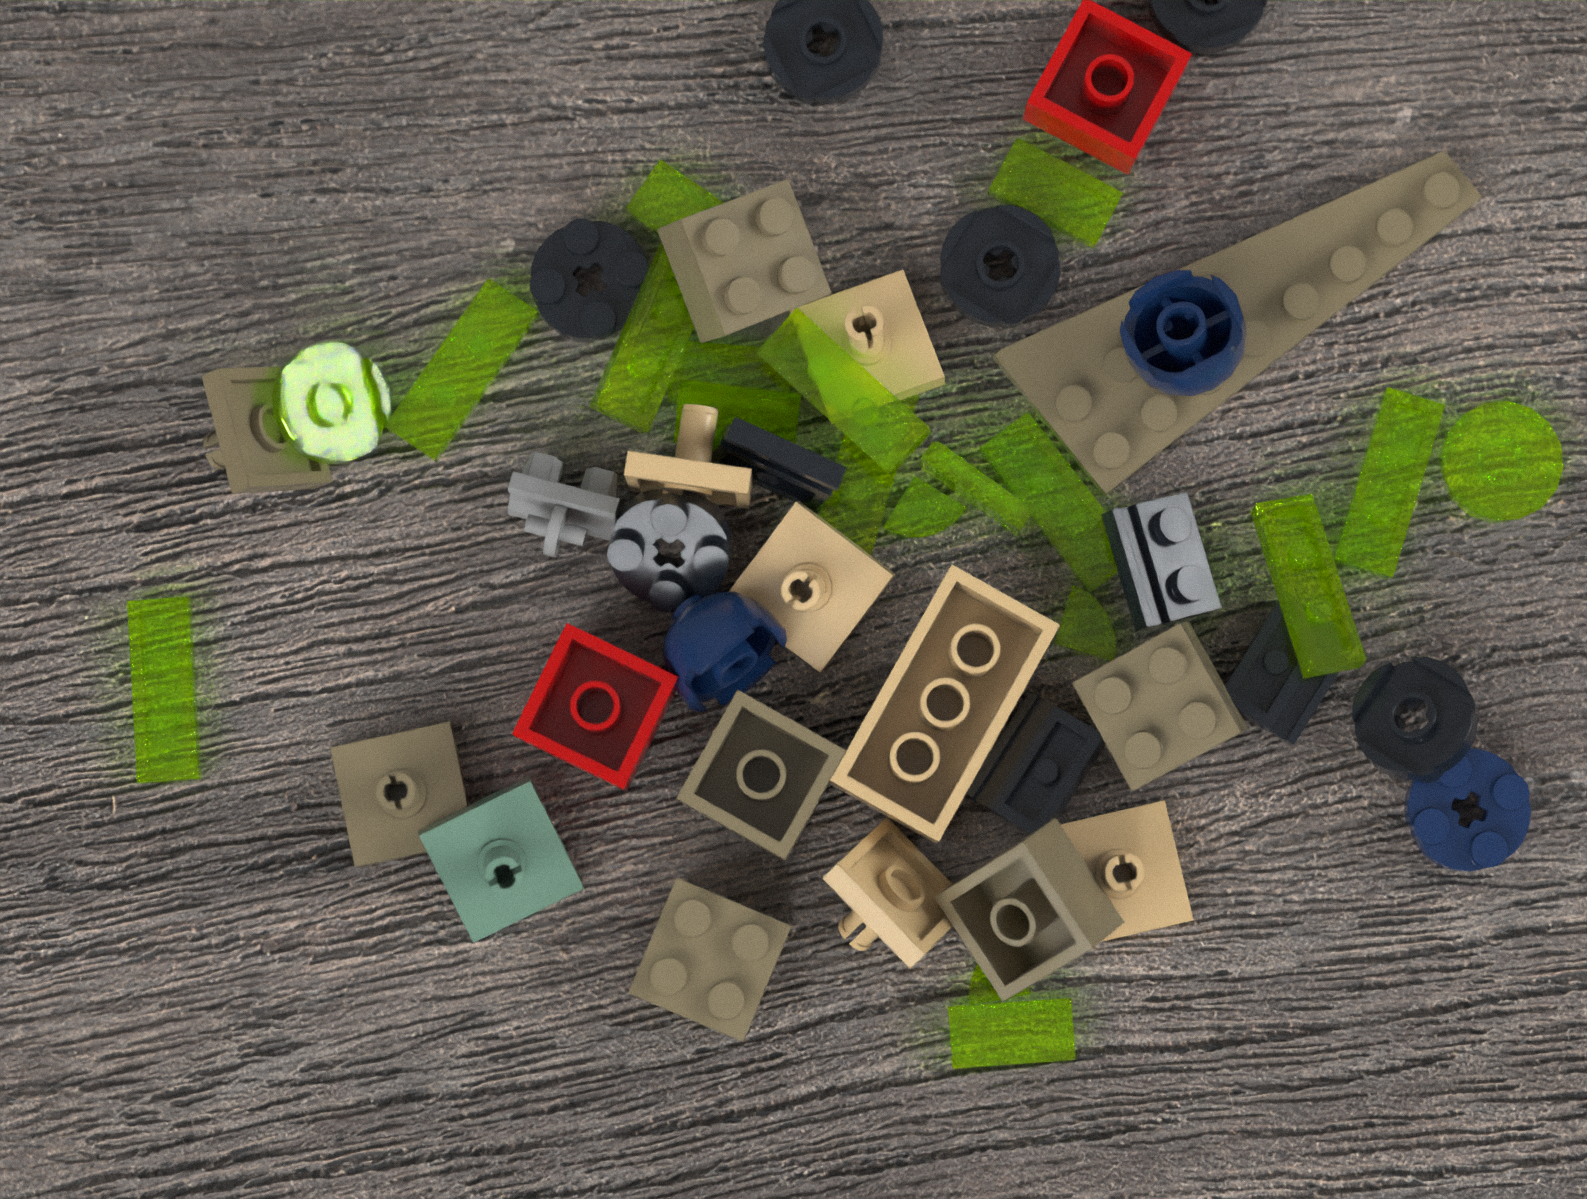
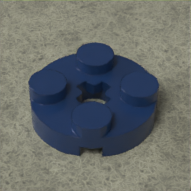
M1469 749L1464 758L1452 769L1445 771L1438 780L1431 783H1421L1412 780L1405 796L1404 814L1406 823L1410 826L1411 835L1417 842L1415 844L1425 857L1443 868L1459 872H1470L1498 866L1520 847L1530 824V792L1526 781L1504 759L1484 750ZM1469 793L1478 798L1477 806L1483 810V816L1481 821L1471 820L1466 828L1458 824L1460 814L1452 810L1451 807L1454 799L1465 800Z

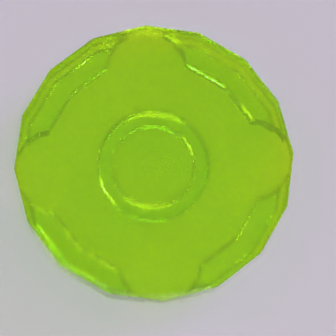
M319 342L292 355L278 371L271 394L274 419L284 440L301 456L320 464H345L372 451L379 443L377 440L381 437L383 428L388 426L391 415L389 388L379 368L368 357L363 359L358 353L352 351L353 347L341 342Z
M1511 401L1484 403L1464 413L1445 434L1439 454L1440 472L1442 471V478L1446 484L1445 489L1451 500L1470 516L1491 523L1520 520L1541 509L1557 490L1564 468L1561 443L1550 423L1532 408Z

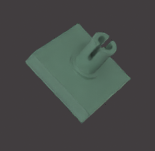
M529 776L418 830L419 837L473 943L584 889L583 883Z

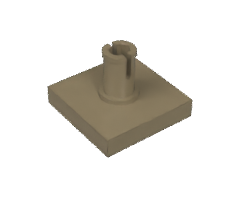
M303 366L218 368L202 375L215 426V431L206 434L203 438V447L206 449L220 445L219 449L205 455L210 465L220 470L226 468L232 494L316 489L333 482Z
M450 721L330 747L355 868L427 853L419 837L418 830L469 806L454 729Z

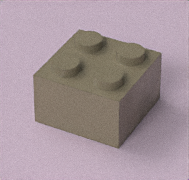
M789 179L657 229L700 343L726 336L832 294Z
M1189 621L1177 624L1072 682L1132 792L1248 729Z
M737 690L679 792L677 800L786 862L828 787L830 779L846 750Z
M1056 818L971 870L934 897L1002 1001L1007 1000L1093 949L1124 923Z
M676 878L628 994L744 1042L792 926Z

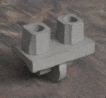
M533 452L522 473L514 471L512 473L508 486L510 498L507 514L526 519L524 532L545 537L543 555L556 557L562 541L584 546L587 535L610 541L615 520L619 513L620 498H616L617 474L598 467L586 468L581 488L561 484L559 481L562 475L563 462L555 456Z

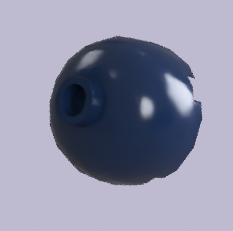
M1175 270L1154 277L1135 291L1128 302L1130 310L1125 316L1124 323L1121 320L1120 335L1130 365L1148 386L1168 395L1196 396L1212 391L1233 374L1244 355L1246 324L1237 295L1220 278L1210 275L1212 279L1210 280L1205 277L1193 276L1191 270Z
M735 591L712 593L703 598L700 595H696L684 601L673 614L674 622L667 632L662 653L666 671L678 676L675 686L676 692L690 709L704 712L708 710L701 702L716 698L723 706L731 702L737 690L745 693L762 679L776 663L769 655V652L774 647L776 640L784 649L787 636L786 630L772 613L758 601Z

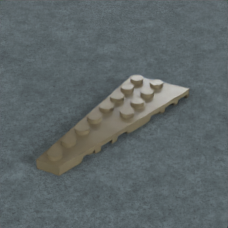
M1442 151L1178 269L1191 270L1193 276L1205 277L1212 280L1210 275L1222 279L1237 295L1246 324V342L1242 360L1233 374L1212 391L1196 396L1168 395L1148 386L1130 365L1121 339L1120 326L1121 320L1124 323L1125 316L1130 310L1129 300L1140 287L1008 345L997 352L993 360L1105 497L1469 210L1482 196L1448 154Z

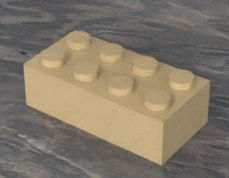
M951 565L831 777L829 784L937 844L1060 625L958 567Z

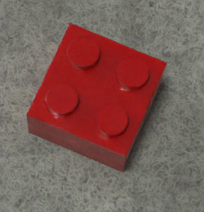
M1082 0L1027 101L1023 120L1129 175L1183 76L1192 53L1092 0Z
M566 623L512 735L627 792L676 693L675 686L678 676Z

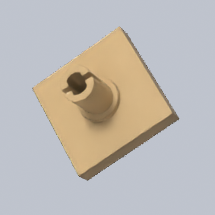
M904 270L790 310L793 325L831 425L945 385L944 373Z
M684 404L675 457L628 451L624 477L630 492L642 493L651 489L663 488L662 494L675 493L682 495L683 490L705 497L713 504L749 509L753 488L752 471L748 468L711 463L718 410L708 406Z
M796 501L729 592L735 591L758 601L770 611L786 630L787 642L785 646L821 673L896 574L800 501Z
M1165 800L1060 824L1124 921L1120 927L1103 941L1194 920Z
M888 817L823 877V880L853 909L838 924L842 937L846 939L861 923L866 925V928L850 943L853 948L859 951L869 949L873 942L880 937L911 969L953 926L934 898L952 885V883Z

